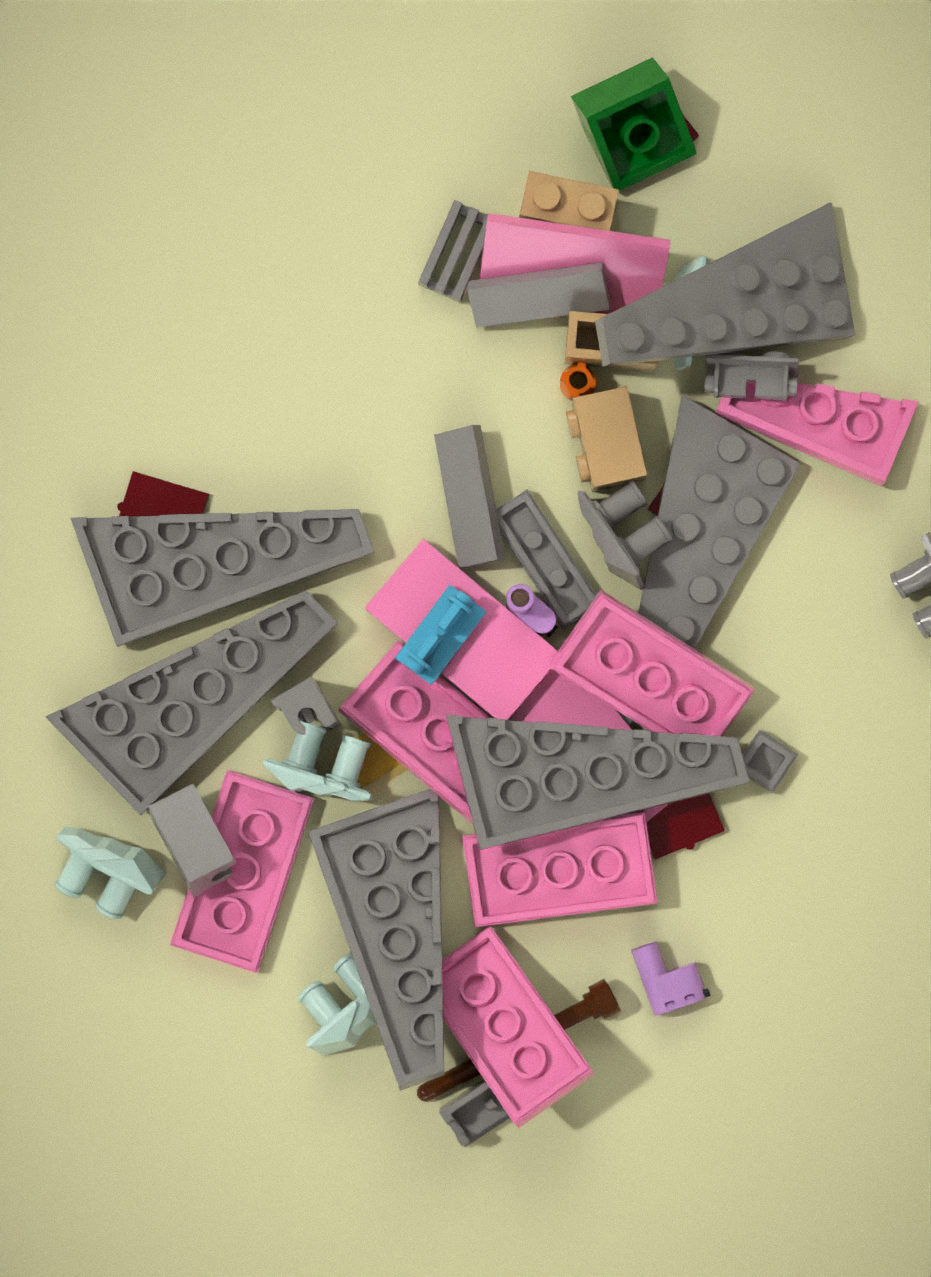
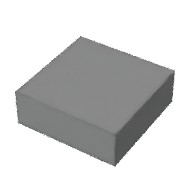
M758 730L742 756L748 778L773 793L798 754L763 731Z

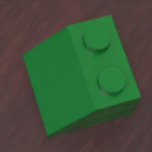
M653 57L571 96L584 132L613 189L623 190L697 154L671 81Z

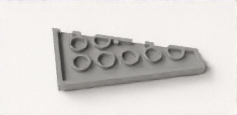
M830 202L596 320L595 325L603 367L840 340L854 336L855 329L832 203Z
M684 395L680 399L678 418L657 515L673 541L665 544L649 556L646 576L644 577L645 588L641 592L642 596L638 613L695 649L801 463Z
M359 509L70 518L117 647L375 553Z
M305 590L231 628L218 632L192 647L181 650L45 717L140 815H143L148 810L149 805L159 800L338 625V622Z
M446 714L479 850L749 783L738 737L660 733L649 730L610 729L609 727L548 722H521L497 718L483 719Z
M431 789L308 831L400 1091L445 1075L439 796Z

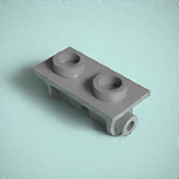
M740 351L706 355L708 374L705 375V392L713 393V396L716 398L746 399L747 382L756 383L755 399L787 401L788 396L797 397L798 358H790L786 353L775 351L766 352L762 357L744 356V353Z

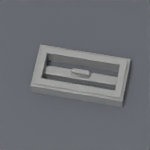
M454 200L418 281V285L459 303L461 302L468 281H470L483 251L488 214H482L479 210L473 207L468 208L463 203ZM459 215L466 218L440 279L438 282L433 281L431 278ZM477 222L483 226L454 290L447 287L473 225Z

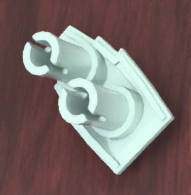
M300 721L305 727L306 734L296 733L288 760L283 759L282 763L267 759V761L264 760L263 765L291 791L305 790L321 796L336 795L354 802L373 799L372 793L360 789L361 784L357 783L367 750L370 747V743L342 735V742L331 774L326 773V776L323 777L317 775L318 770L314 769V765L327 729Z
M64 827L56 838L60 843L68 847L71 853L60 877L55 883L56 888L65 895L80 898L94 868L111 876L101 898L95 905L100 913L109 918L121 919L134 890L137 889L146 894H152L166 874L142 848L125 845L113 838L96 836L82 829Z
M351 953L341 958L333 970L341 977L356 997L354 1002H350L345 1008L341 1009L321 981L312 983L298 996L300 1003L306 1007L321 1027L307 1040L306 1045L323 1056L355 1046L361 1035L375 1023Z

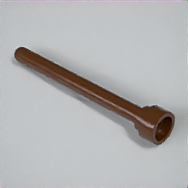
M605 978L588 987L590 991L582 995L584 1000L554 1015L564 1030L591 1016L594 1019L601 1016L607 1019L621 1012V1008ZM471 1059L444 1072L445 1075L421 1084L417 1089V1096L421 1101L428 1102L480 1075V1072Z

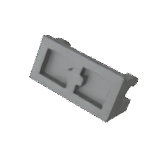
M312 677L271 700L274 707L284 713L293 730L301 735H305L306 730L300 721L304 722L305 718L308 723H312L315 720L312 710L315 711L316 718L330 730L341 724L319 684Z
M194 784L148 806L152 821L193 898L226 880L233 874L230 867L236 864L235 859Z
M484 1079L442 1106L439 1111L445 1123L454 1131L460 1145H464V1147H467L510 1118Z

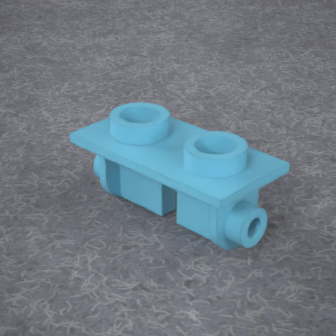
M449 585L395 659L430 685H433L487 611L474 603V600L468 595Z

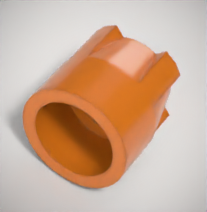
M578 362V364L571 365L562 372L560 389L568 400L573 401L575 397L594 393L596 377L586 363ZM575 373H581L587 378V384L581 389H576L571 386L569 382L570 377Z

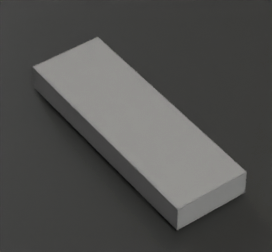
M602 262L468 281L467 285L476 328L567 316L569 311L597 312L610 310L611 305Z
M470 425L435 434L458 567L470 568L504 560L505 554L481 425Z
M527 489L496 509L500 533L547 606L555 613L560 626L564 629L583 616L595 599L596 594Z

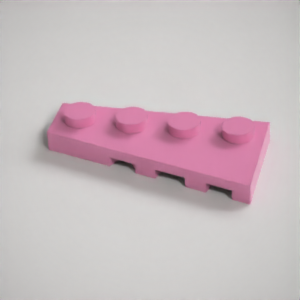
M747 382L746 399L722 397L715 414L883 486L919 401L908 399L897 401L880 398L881 395L861 392L857 394L835 390L834 386L816 384V386L801 383L797 384V397L788 396L787 401L755 399L756 383Z

